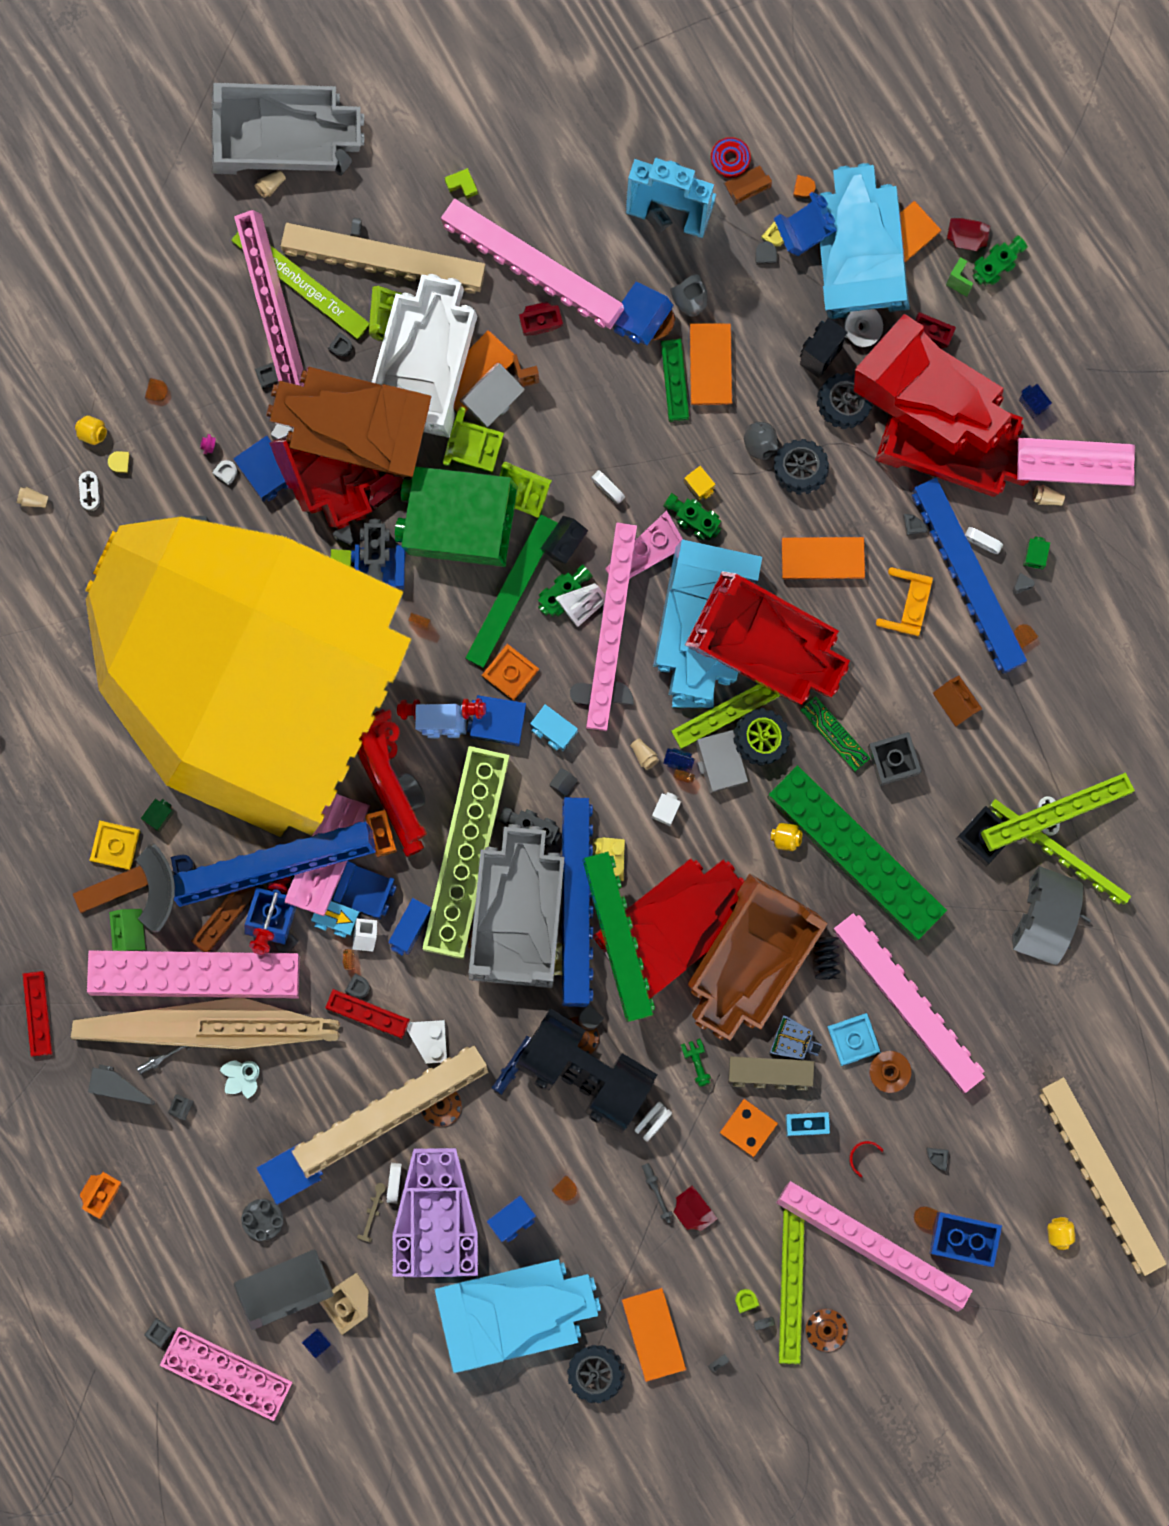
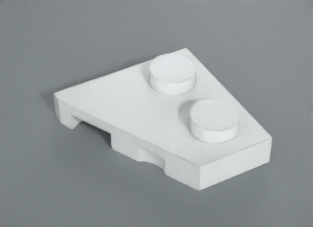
M592 584L557 596L555 599L578 627L604 604L605 594L599 586Z
M445 1020L409 1022L407 1031L425 1063H441L447 1058Z

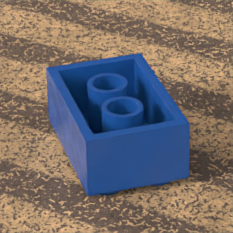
M520 1195L486 1222L501 1242L506 1240L509 1243L518 1236L516 1231L522 1227L526 1230L535 1223L533 1218L536 1215Z
M937 1212L929 1254L994 1267L1002 1225Z

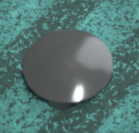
M256 1199L244 1209L241 1216L242 1227L245 1233L252 1239L257 1241L269 1240L275 1237L281 1230L283 1213L273 1201Z

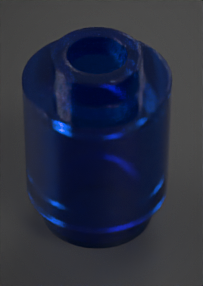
M668 748L663 764L668 765V768L686 773L687 769L692 770L695 758L691 757L692 753L677 748Z

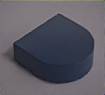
M177 855L170 857L174 875H177L179 872L193 870L194 863L189 856Z

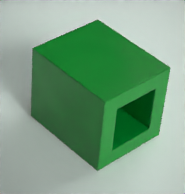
M1042 537L1030 538L1027 543L1023 566L1043 570L1046 566L1051 542H1046V539Z

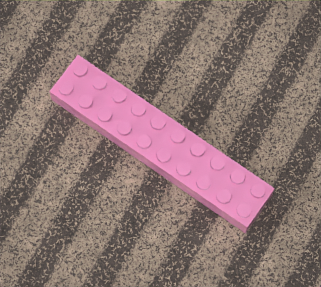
M89 951L87 993L90 996L299 999L300 956L298 953H264L259 955L256 953Z

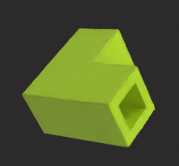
M468 168L444 177L449 192L462 188L466 199L478 195Z

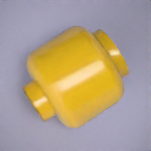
M89 415L78 420L75 425L78 439L91 445L101 443L107 435V428L104 422Z
M779 823L776 829H772L771 841H774L777 849L794 851L797 847L801 846L803 833L797 825Z
M1054 1218L1047 1225L1049 1244L1055 1246L1058 1250L1069 1249V1245L1075 1242L1074 1223L1068 1221V1218Z

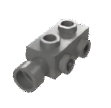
M371 519L369 523H364V528H360V541H364V549H360V561H364L365 567H369L366 575L383 582L381 567H386V561H389L390 558L389 549H386V541L390 540V529L386 528L385 523H381V520ZM375 533L379 534L377 540L372 539V535ZM373 554L379 555L377 560H373L371 557Z
M505 806L498 822L505 825L506 823L520 825L523 829H529V827H524L522 824L524 820H528L530 826L541 827L542 830L548 829L549 835L545 836L544 849L546 846L550 848L551 844L556 845L560 833L557 832L559 827L555 826V821L549 818L542 820L537 817V813L528 809L525 812L521 810L518 815L512 812V809Z

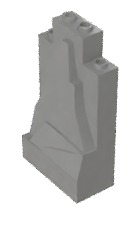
M213 83L212 174H237V171L245 169L335 171L336 164L339 165L335 156L336 150L342 149L345 152H359L360 147L364 146V133H361V126H364V114H360V107L339 106L340 94L336 93V86Z
M510 824L508 827H504L502 851H498V848L485 847V850L481 849L469 965V980L553 987L564 857H560L558 853H548V856L544 855L546 831L542 830L541 827L530 826L529 829H523L520 825Z

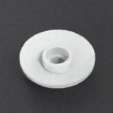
M875 309L850 312L845 320V330L848 331L847 337L853 344L860 347H868L876 343L883 331V321L880 314ZM860 323L863 324V329H862V330L859 329V324H860Z

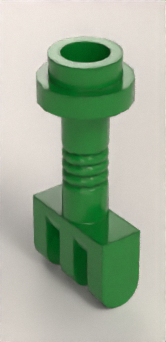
M699 1038L696 1039L698 1048L694 1047L693 1041L688 1042L691 1050L687 1051L685 1043L681 1044L685 1059L692 1058L698 1076L694 1079L695 1083L702 1087L711 1083L710 1074H705L699 1054L705 1053V1050Z

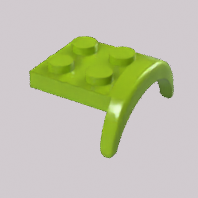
M374 286L372 288L369 335L371 338L383 342L395 295H402V293L381 286Z
M460 407L447 444L443 464L449 466L452 461L493 473L504 433L463 421L466 409Z
M504 462L500 476L511 477L518 486L515 509L539 518L552 480L514 466L509 462Z

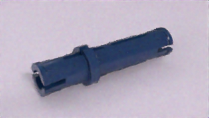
M525 1037L507 1066L501 1069L502 1073L491 1087L497 1093L503 1095L511 1080H515V1074L518 1072V1069L514 1066L529 1044L530 1037Z

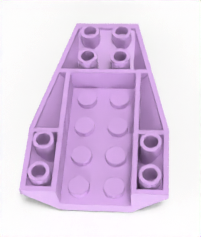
M456 1148L414 1149L393 1231V1277L478 1276V1233Z

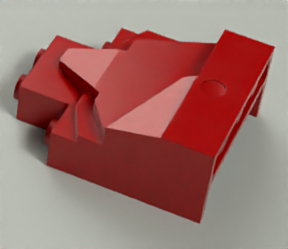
M287 435L269 442L289 489H293L303 512L313 514L323 509L329 527H337V529L348 526V522L351 520L360 521L367 518L366 514L372 512L365 491L370 490V485L380 478L377 470L289 449V444L286 441Z

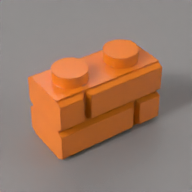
M381 810L365 815L366 822L373 830L376 856L381 857L397 852L386 811Z

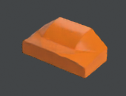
M102 1172L100 1175H91L79 1195L83 1202L82 1209L101 1219L117 1194L122 1182L105 1172Z

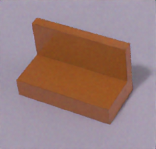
M758 166L725 182L724 185L736 205L771 188L772 180L769 175H765L762 167Z
M517 354L513 355V366L518 383L522 387L539 383L537 366L521 369Z
M959 675L933 692V695L955 727L982 710V707Z

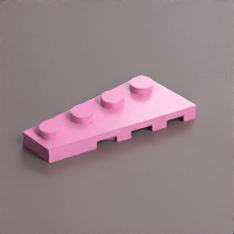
M667 510L635 540L629 579L673 555L675 547L683 540ZM610 565L605 568L607 574L609 573Z

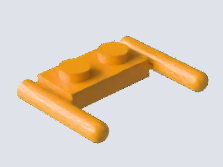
M891 567L888 570L889 575L911 580L901 623L878 618L876 626L919 636L933 577Z

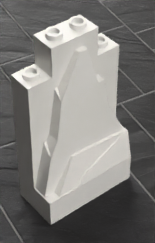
M428 274V276H421L416 297L409 293L395 295L372 383L390 385L432 396L423 432L450 438L456 415L454 412V402L476 324L477 314L470 306L461 305L459 307L464 288L459 280L454 278L446 280L441 279L437 275Z

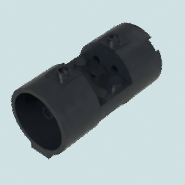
M550 1008L514 1067L531 1077V1080L535 1082L534 1084L542 1090H550L559 1076L562 1077L561 1079L565 1083L576 1085L583 1094L594 1096L585 1112L589 1115L588 1117L596 1123H606L620 1133H623L647 1097L658 1074L624 1053L620 1054L612 1068L577 1047L586 1030Z

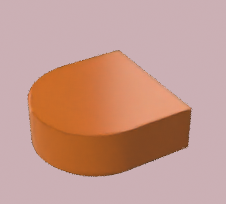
M797 175L793 196L809 198V193L815 192V182L809 177Z

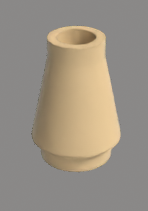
M277 170L257 180L258 183L255 184V188L263 198L270 197L286 178L280 170Z
M1037 485L1033 493V501L1037 502L1038 505L1062 506L1065 499V494L1059 493L1045 485Z
M20 487L17 503L25 507L46 508L48 496L28 487Z
M640 738L630 745L641 767L648 770L658 763V754L642 742Z

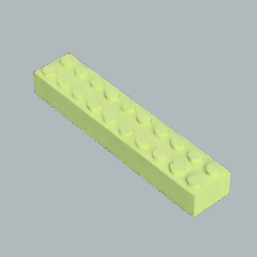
M471 746L468 747L422 948L423 951L463 960L465 958L475 914L481 849L485 850V847H490L510 756L507 754Z

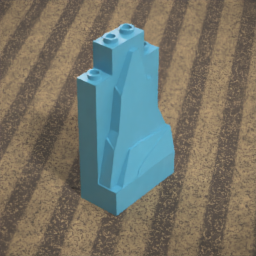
M655 158L652 165L634 159L628 177L626 214L645 220L651 201L689 213L684 232L703 238L716 199V194L713 193L714 184L697 179L695 170L683 167L670 160L664 161Z
M869 163L859 164L858 167L853 168L849 166L838 167V170H833L835 194L831 192L820 194L828 203L826 207L835 219L834 225L837 229L820 241L824 279L823 292L827 316L830 319L846 318L849 312L888 307L889 312L910 310L897 187L885 184L877 188L874 165Z
M681 540L675 547L653 667H658V671L667 673L670 670L673 671L668 695L674 696V699L685 701L687 698L694 700L693 703L706 705V703L712 700L716 680L722 685H730V683H734L737 680V671L713 658L699 654L685 646V643L721 572L736 573L755 584L759 578L762 562L761 556L687 540Z
M559 1259L436 1288L435 1294L453 1372L457 1373L578 1343L577 1338L581 1337L579 1325L574 1326V1321L598 1316L597 1311H601L599 1299H594L592 1292L596 1290L594 1278H589V1275L586 1274L564 1280L563 1276L567 1275L564 1262L560 1263Z

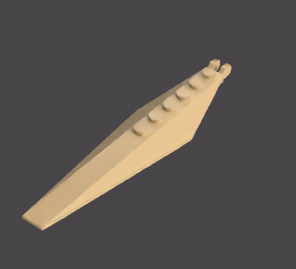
M228 998L73 1020L71 1039L242 1049L322 1039L336 1041L339 1038V1033L335 1030L340 1027V1023L334 1019L308 1017L247 998Z

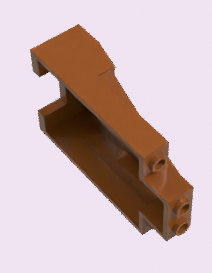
M307 367L306 371L302 370L300 382L303 383V386L278 381L277 385H273L271 396L274 397L272 405H268L266 417H269L268 422L292 428V431H288L286 437L289 449L405 478L413 477L432 396L390 385H380L313 367Z
M750 873L737 892L739 898L734 911L688 983L692 989L691 993L701 999L692 1014L696 1020L695 1024L704 1030L706 1028L713 1030L712 1034L721 1040L725 1037L731 1041L742 1022L752 1029L755 1026L762 1029L828 924L815 911Z

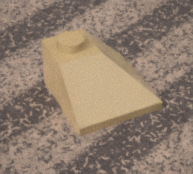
M357 1273L332 1289L333 1297L319 1302L341 1335L364 1320L368 1315V1289Z

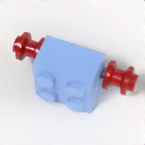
M477 698L475 703H470L469 699H463L461 706L457 704H421L419 699H415L413 704H408L407 700L403 699L397 705V715L402 720H407L408 716H413L416 720L415 729L422 732V735H426L427 738H440V735H447L448 738H460V735H466L467 719H469L470 715H475L477 719H482L483 715L486 714V703L482 702L481 698Z

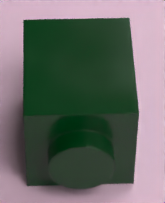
M155 798L140 819L160 833L174 814L170 809L172 805L164 799L158 801Z

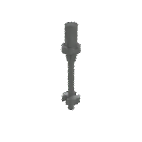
M178 1046L162 1056H151L148 1058L149 1061L136 1068L141 1075L151 1068L156 1069L163 1059L184 1047L188 1051L191 1047Z
M649 1163L642 1165L647 1178L645 1180L646 1184H649L654 1189L664 1213L660 1215L661 1219L666 1218L667 1223L672 1222L669 1216L673 1215L672 1211L667 1212L658 1190L656 1181L658 1177L654 1176Z

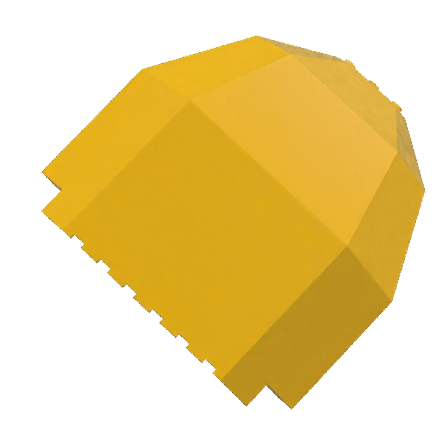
M186 517L120 525L117 532L112 531L93 572L96 575L95 580H90L85 589L88 592L85 600L100 693L166 786L276 836L281 837L288 826L312 836L324 819L325 815L322 814L325 805L330 807L337 793L334 787L337 781H343L350 767L347 765L350 756L355 757L362 743L359 738L363 731L368 732L375 718L371 714L375 706L380 708L387 694L384 688L388 681L393 682L411 641V638L388 628L403 591L283 536Z

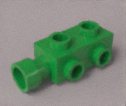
M1017 235L1011 240L1012 243L1010 245H1007L1005 242L1001 245L996 244L989 250L990 255L985 259L983 256L973 264L975 266L972 271L974 273V280L979 285L983 283L985 287L989 283L993 286L1001 279L999 275L1002 272H1010L1016 266L1017 254L1019 252L1022 253L1028 248L1022 237ZM1005 253L1007 258L1002 259L1000 257V254ZM985 266H990L992 271L987 272Z
M671 493L663 507L677 513L675 518L678 521L676 523L684 529L691 528L695 531L694 535L702 541L705 538L710 540L711 537H717L722 529L719 527L721 523L719 515L711 510L707 512L701 508L702 504L695 499L689 500L687 498L683 503L678 500L679 497ZM691 509L694 511V514L688 515L686 511ZM708 520L711 522V526L706 527L704 521Z
M583 564L576 570L577 572L573 576L569 573L565 576L564 574L558 576L554 580V586L550 589L548 587L545 588L538 595L540 597L538 599L540 604L538 608L545 616L549 614L553 617L556 614L559 617L565 612L557 600L554 604H550L548 602L550 597L556 598L557 596L582 588L581 584L585 581L588 582L593 577ZM566 583L571 584V589L565 590L564 585Z

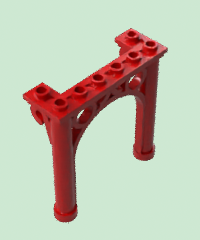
M381 709L373 714L375 718L368 732H362L359 738L362 743L356 754L404 847L403 852L405 856L409 857L424 849L419 839L426 836L427 832L424 826L420 825L389 763V760H392L397 755L398 747L395 741L399 737V728L394 722H390L392 721L391 710L385 711ZM387 746H389V747L391 748V752H389V753H388V748H387Z

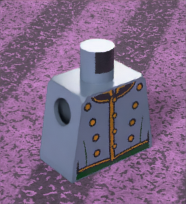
M783 1015L769 1054L803 1060L806 1052L818 1056L822 1044L811 1041L813 1031Z

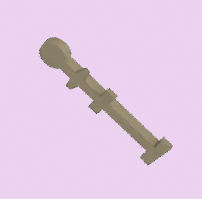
M378 1183L375 1186L377 1194L376 1197L370 1198L374 1203L372 1209L367 1208L366 1211L370 1215L364 1234H358L357 1236L358 1239L370 1243L372 1238L367 1237L374 1215H379L376 1208L378 1203H383L380 1196L386 1191V1186L383 1183Z

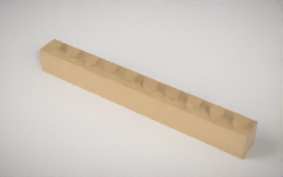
M290 223L285 225L281 243L282 251L288 256L296 257L297 255H302L308 260L316 261L321 259L331 265L341 263L347 268L356 269V267H360L370 273L380 271L389 277L399 275L404 276V279L409 281L420 280L422 275L428 276V274H434L446 280L454 278L460 281L465 292L472 294L481 292L486 270L484 263Z
M475 1046L466 1047L457 1056L443 1060L438 1067L427 1069L419 1078L408 1080L402 1088L391 1090L383 1099L372 1101L364 1110L353 1112L350 1118L345 1121L336 1122L328 1131L317 1133L309 1142L298 1144L294 1148L295 1150L292 1151L294 1159L307 1179L487 1074V1065Z
M1060 1078L1040 1089L1041 1094L1039 1098L1044 1106L1048 1105L1052 1112L1049 1114L1052 1122L1055 1125H1059L1061 1129L1059 1134L1065 1144L1069 1143L1072 1149L1069 1152L1073 1160L1080 1163L1082 1167L1080 1172L1085 1181L1089 1180L1092 1185L1090 1188L1091 1193L1095 1199L1099 1198L1103 1205L1100 1207L1106 1218L1109 1217L1112 1221L1111 1229L1116 1237L1120 1236L1123 1241L1121 1244L1123 1251L1126 1255L1130 1254L1134 1261L1131 1263L1134 1271L1137 1274L1140 1273L1141 1276H1146L1166 1265V1261L1065 1078Z

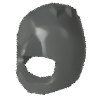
M697 274L687 277L681 284L670 289L676 306L690 317L698 316L707 306V291L702 279Z
M754 422L746 428L743 440L745 448L751 456L756 459L767 460L776 455L779 441L776 430L771 424Z

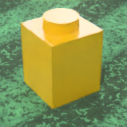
M701 466L684 478L685 485L698 501L702 498L706 500L714 493L713 489H715L716 484Z

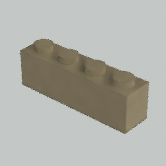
M729 1057L728 1083H733V1087H745V1084H754V1088L765 1089L766 1085H775L774 1089L787 1090V1086H795V1090L808 1091V1087H813L814 1061Z

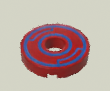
M734 137L718 141L713 146L710 156L714 171L726 178H735L743 174L751 161V154L747 144ZM728 153H732L736 156V160L728 162L725 156Z

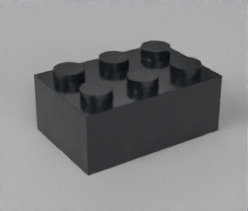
M829 317L825 322L821 321L815 328L814 337L811 338L809 336L802 346L800 365L817 378H820L844 347L848 331Z

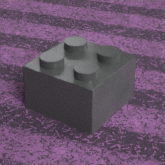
M909 732L868 745V751L879 786L913 777L922 772Z

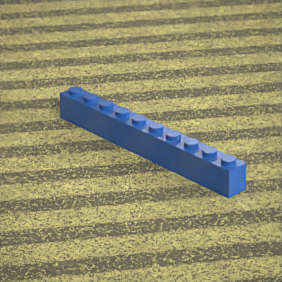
M937 477L914 487L913 494L911 495L913 502L916 506H920L922 513H920L921 518L931 528V531H929L930 536L934 542L938 543L940 547L938 551L942 560H946L949 565L947 568L949 575L952 579L955 578L958 583L956 587L959 595L965 597L968 603L966 604V609L970 616H974L976 620L975 627L979 634H983L985 638L984 645L987 651L992 652L995 658L993 659L997 671L1001 670L1002 674L1025 664L1027 659Z
M564 797L562 801V857H564L562 879V1006L587 1007L589 1001H593V989L589 988V980H593V968H589V960L593 959V947H589V939L593 938V927H589V919L593 918V906H589V898H592L582 862L583 858L593 856V845H589V837L593 835V825L589 824V817L593 815V805L589 804V798Z
M357 822L345 828H336L327 833H318L309 838L297 839L287 844H279L266 850H257L252 854L239 855L227 861H218L216 864L209 866H200L191 871L179 872L177 875H173L175 886L174 901L179 907L376 853L373 830L367 822Z

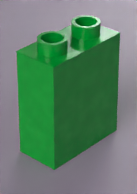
M415 467L413 477L404 478L402 483L401 500L408 503L406 518L397 519L395 541L402 543L401 547L410 556L506 567L518 486L511 477Z

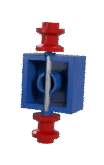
M291 876L268 884V890L256 887L245 921V934L256 937L249 944V947L256 954L263 955L270 951V946L267 944L268 941L284 945L286 943L297 908L285 903L288 889L285 886L291 883Z

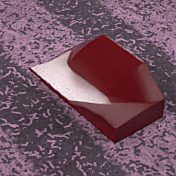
M951 218L946 240L952 241L957 248L978 251L981 247L986 248L991 226L980 221Z
M547 301L525 306L524 312L519 314L524 336L546 333L563 327L559 306H552Z
M918 312L915 321L924 326V333L940 349L948 347L956 327Z
M386 473L370 485L369 504L373 511L402 489V477H395Z
M693 1185L676 1197V1206L673 1212L686 1230L697 1229L701 1232L717 1220L715 1214Z

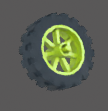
M753 710L737 722V727L733 733L735 734L733 741L734 744L736 743L737 752L742 754L741 757L744 760L747 759L751 764L763 766L773 763L786 753V748L790 744V740H788L790 731L787 730L788 725L786 722H783L779 714H774L772 710ZM760 723L767 725L763 731L761 729ZM753 724H755L757 732L750 730ZM770 728L774 735H770V733L768 732ZM749 734L754 736V740L751 742L749 740ZM768 739H775L774 746ZM763 743L770 749L769 751L763 752ZM752 744H759L758 750Z

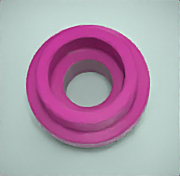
M207 434L206 438L202 437L200 449H203V454L206 455L207 453L212 454L216 438L211 437L210 434Z

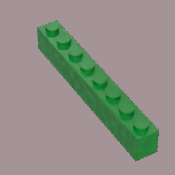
M609 851L585 857L582 859L626 1023L652 1016L655 1006L652 998H648L647 990H649L647 978L642 976L641 970H644L641 957L637 958V940L631 936L632 922L630 917H626L624 909L627 908L625 897L620 895L619 888H622L620 878L615 876L613 868H616L613 855H609Z

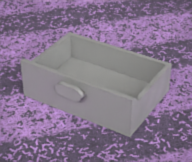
M496 363L460 401L484 427H488L500 414L503 415L510 408L509 405L525 389L500 363Z
M733 730L697 739L695 742L700 762H697L700 774L705 776L710 794L748 782L740 752H737L736 743L734 744L733 741L735 737Z

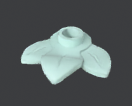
M230 1061L221 1067L220 1071L229 1077L225 1085V1093L236 1094L242 1091L246 1098H250L256 1092V1079L259 1076L260 1070L255 1062L245 1061L240 1063L238 1061ZM250 1067L253 1069V1073L248 1076L245 1071Z

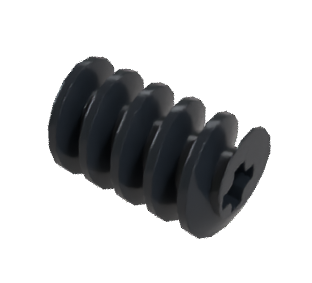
M821 937L816 941L814 946L819 948L814 950L813 954L819 955V957L815 958L814 962L820 965L814 967V970L820 972V974L815 975V979H840L835 977V975L841 973V970L835 969V966L840 965V962L834 960V958L840 956V954L834 952L835 949L839 948V945L833 944L834 941L839 940V937Z

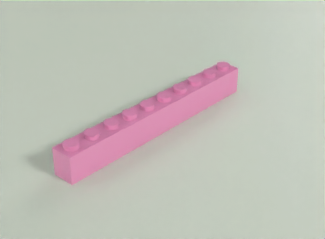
M455 198L442 215L443 227L452 234L456 232L461 235L460 238L468 244L472 242L480 252L491 254L494 256L493 259L501 265L507 264L515 274H523L531 284L535 286L539 284L550 296H558L563 304L568 307L574 306L582 316L586 318L590 316L595 319L594 322L602 328L606 326L611 330L624 311L623 303Z
M251 210L234 216L278 381L303 386L300 378L304 369L262 214Z
M616 523L586 729L607 731L637 525Z
M854 913L836 926L833 932L839 937L841 942L963 1094L985 1078L982 1074L984 1073L983 1068L979 1063L976 1062L974 1064L969 1058L971 1054L964 1045L960 1047L956 1042L958 1037L951 1029L947 1030L944 1027L945 1021L938 1013L934 1014L930 1009L932 1005L927 998H921L916 992L919 989L912 980L908 982L903 976L905 974L903 968L891 961L892 955L885 947L882 949L877 943L879 939L874 932L867 931L864 927L866 923L860 915L855 916Z
M791 1181L785 1186L776 1202L778 1205L957 1312L963 1309L973 1291Z

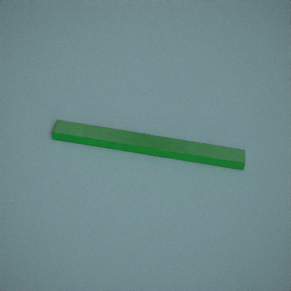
M540 514L465 657L466 660L482 668L485 667L544 554L540 548L558 524L556 521Z

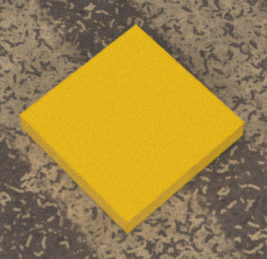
M99 820L89 861L131 870L141 830Z

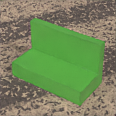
M960 257L946 285L967 297L973 282L961 276L967 261Z
M121 909L109 912L113 951L145 950L144 927L138 920L142 909Z

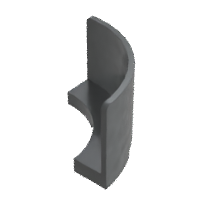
M153 843L148 845L135 859L142 868L148 883L147 902L138 920L152 933H158L170 915L174 901L175 886L172 870L166 857Z
M1039 866L1029 879L1027 903L1030 904L1027 914L1023 913L1016 930L1012 934L1013 950L1057 965L1068 949L1079 921L1083 901V883Z
M315 1249L234 1282V1288L251 1331L334 1296Z

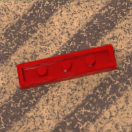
M44 971L22 973L31 1057L51 1055L52 1044Z
M332 989L325 1009L403 1039L410 1019L335 989Z

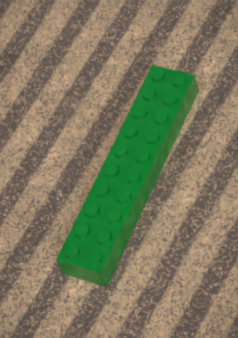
M798 765L768 794L767 798L916 942L947 911L942 904Z

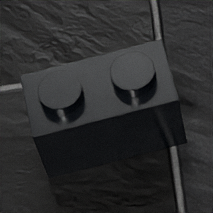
M562 516L540 549L553 560L566 564L589 530L574 518Z

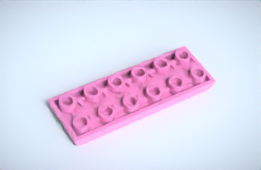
M1019 438L1017 480L1134 486L1135 445Z
M336 794L330 807L325 805L322 814L325 815L324 819L312 836L318 833H327L336 828L352 826L357 822H364L370 805ZM347 861L295 875L286 895L285 903L324 916Z
M178 1327L160 1366L272 1421L275 1420L293 1383L181 1327Z

